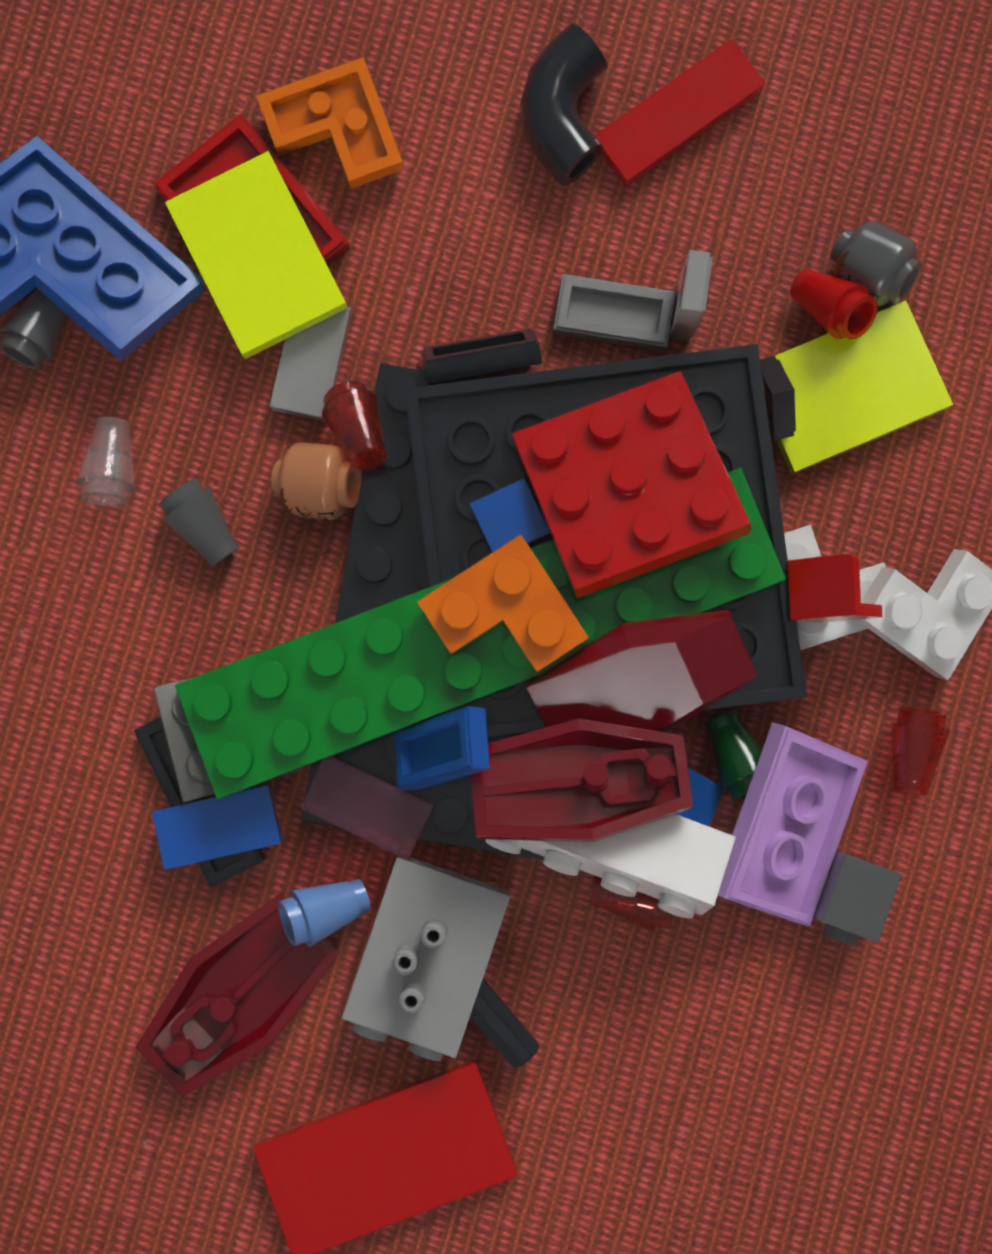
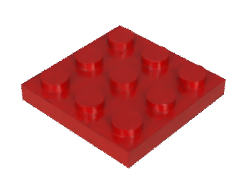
M681 371L512 433L515 448L577 599L750 534L751 523Z

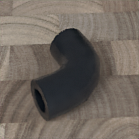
M574 23L569 24L549 42L531 66L520 102L525 138L541 164L562 187L568 186L582 176L597 160L603 149V145L580 120L577 104L579 96L585 88L597 79L608 66L597 44L581 27Z

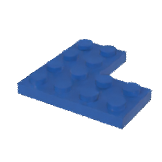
M38 136L34 137L0 163V316L37 288L117 359L123 361L204 292V280Z

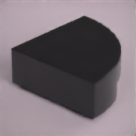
M775 356L760 359L769 429L774 441L794 436V431H796L795 389L780 360H777Z

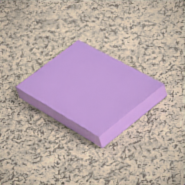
M772 723L732 834L736 838L718 896L810 927L868 761L787 726Z

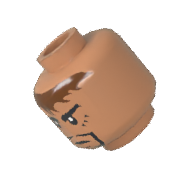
M298 442L292 445L286 451L283 459L278 460L273 467L271 476L272 489L275 494L279 495L283 508L292 516L336 520L340 519L349 508H354L359 501L362 481L361 467L358 462L353 461L352 456L345 447Z

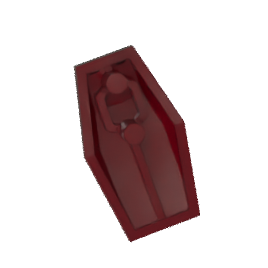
M722 610L621 623L529 681L526 688L546 727L579 718L665 732L675 728L757 677V674L730 611Z
M579 718L488 743L490 769L470 775L476 839L595 842L692 809L693 806L683 735Z
M283 893L277 895L189 959L135 1047L182 1097L272 1045L340 954L326 938L311 947L307 946L306 943L295 947L291 945L282 926L278 911V901L287 898Z

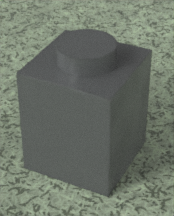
M836 851L813 918L826 924L822 934L857 947L860 937L879 943L902 874Z

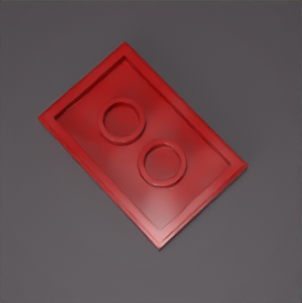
M239 114L153 183L156 191L166 202L269 151L327 266L350 249L347 239L242 114Z

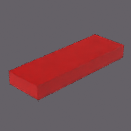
M731 39L595 134L596 139L603 145L601 155L624 186L627 187L763 91L766 83L733 39Z

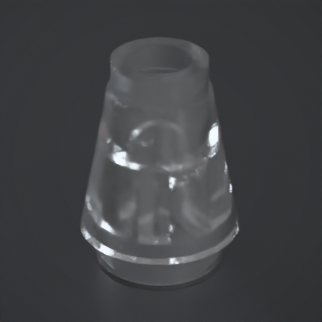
M100 417L95 420L94 430L92 431L76 484L81 487V499L83 501L105 507H120L128 504L129 494L135 491L129 422L114 417Z

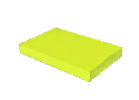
M269 151L165 202L244 359L348 308Z
M906 300L877 312L871 327L857 339H836L828 333L775 356L777 360H780L795 389L796 431H794V436L776 440L791 475L944 411L953 405Z

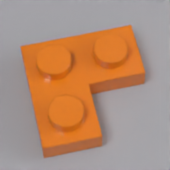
M364 57L256 96L278 156L332 137L351 189L404 170L403 161Z
M521 534L417 601L451 655L501 622H504L537 673L589 639Z

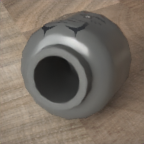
M876 220L865 222L855 232L850 229L845 230L838 238L830 255V259L836 262L834 277L866 286L870 290V296L877 301V308L885 306L890 301L896 304L902 301L914 285L922 263L916 260L917 248L915 242Z

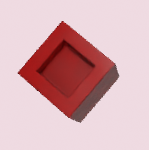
M841 554L788 560L790 620L822 623L883 617L882 605L861 603L860 569L857 555Z

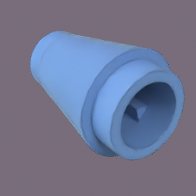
M360 879L291 890L289 898L278 901V911L282 926L289 942L294 947L303 943L311 947L356 920L360 915L370 912L371 909L367 891Z

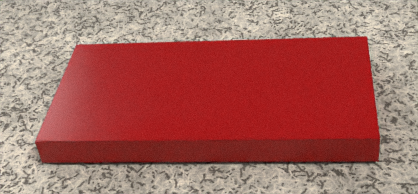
M476 1059L257 1142L253 1147L291 1254H317L518 1176L516 1165Z

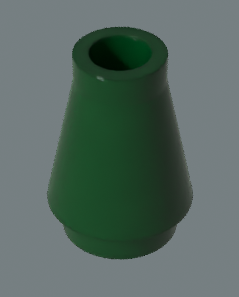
M732 710L709 720L704 725L710 737L722 791L728 790L733 802L745 799L763 749L743 724L737 711Z

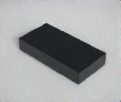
M531 328L424 347V350H421L427 384L542 364L540 345L534 330H531Z

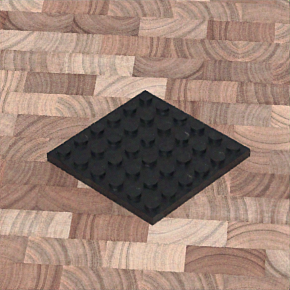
M758 344L405 388L429 587L456 577L492 553L470 508V503L525 478L541 512L515 448L512 433L681 371L727 473L742 468L786 578L781 583L706 611H730L756 670L757 677L704 710L807 697L797 622L790 620L788 558ZM550 534L528 546L533 548L553 539ZM532 679L445 712L447 714L467 706L485 708L487 738L527 733L546 727L526 688L527 683Z

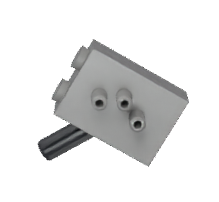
M400 853L396 858L341 1019L354 1023L352 1031L360 1036L384 1042L387 1035L410 1042L408 1050L413 1054L425 1059L441 1061L443 1055L456 1059L469 1018H471L512 1067L519 1068L526 1064L537 1053L540 1047L539 1042L483 979L511 897L510 891Z

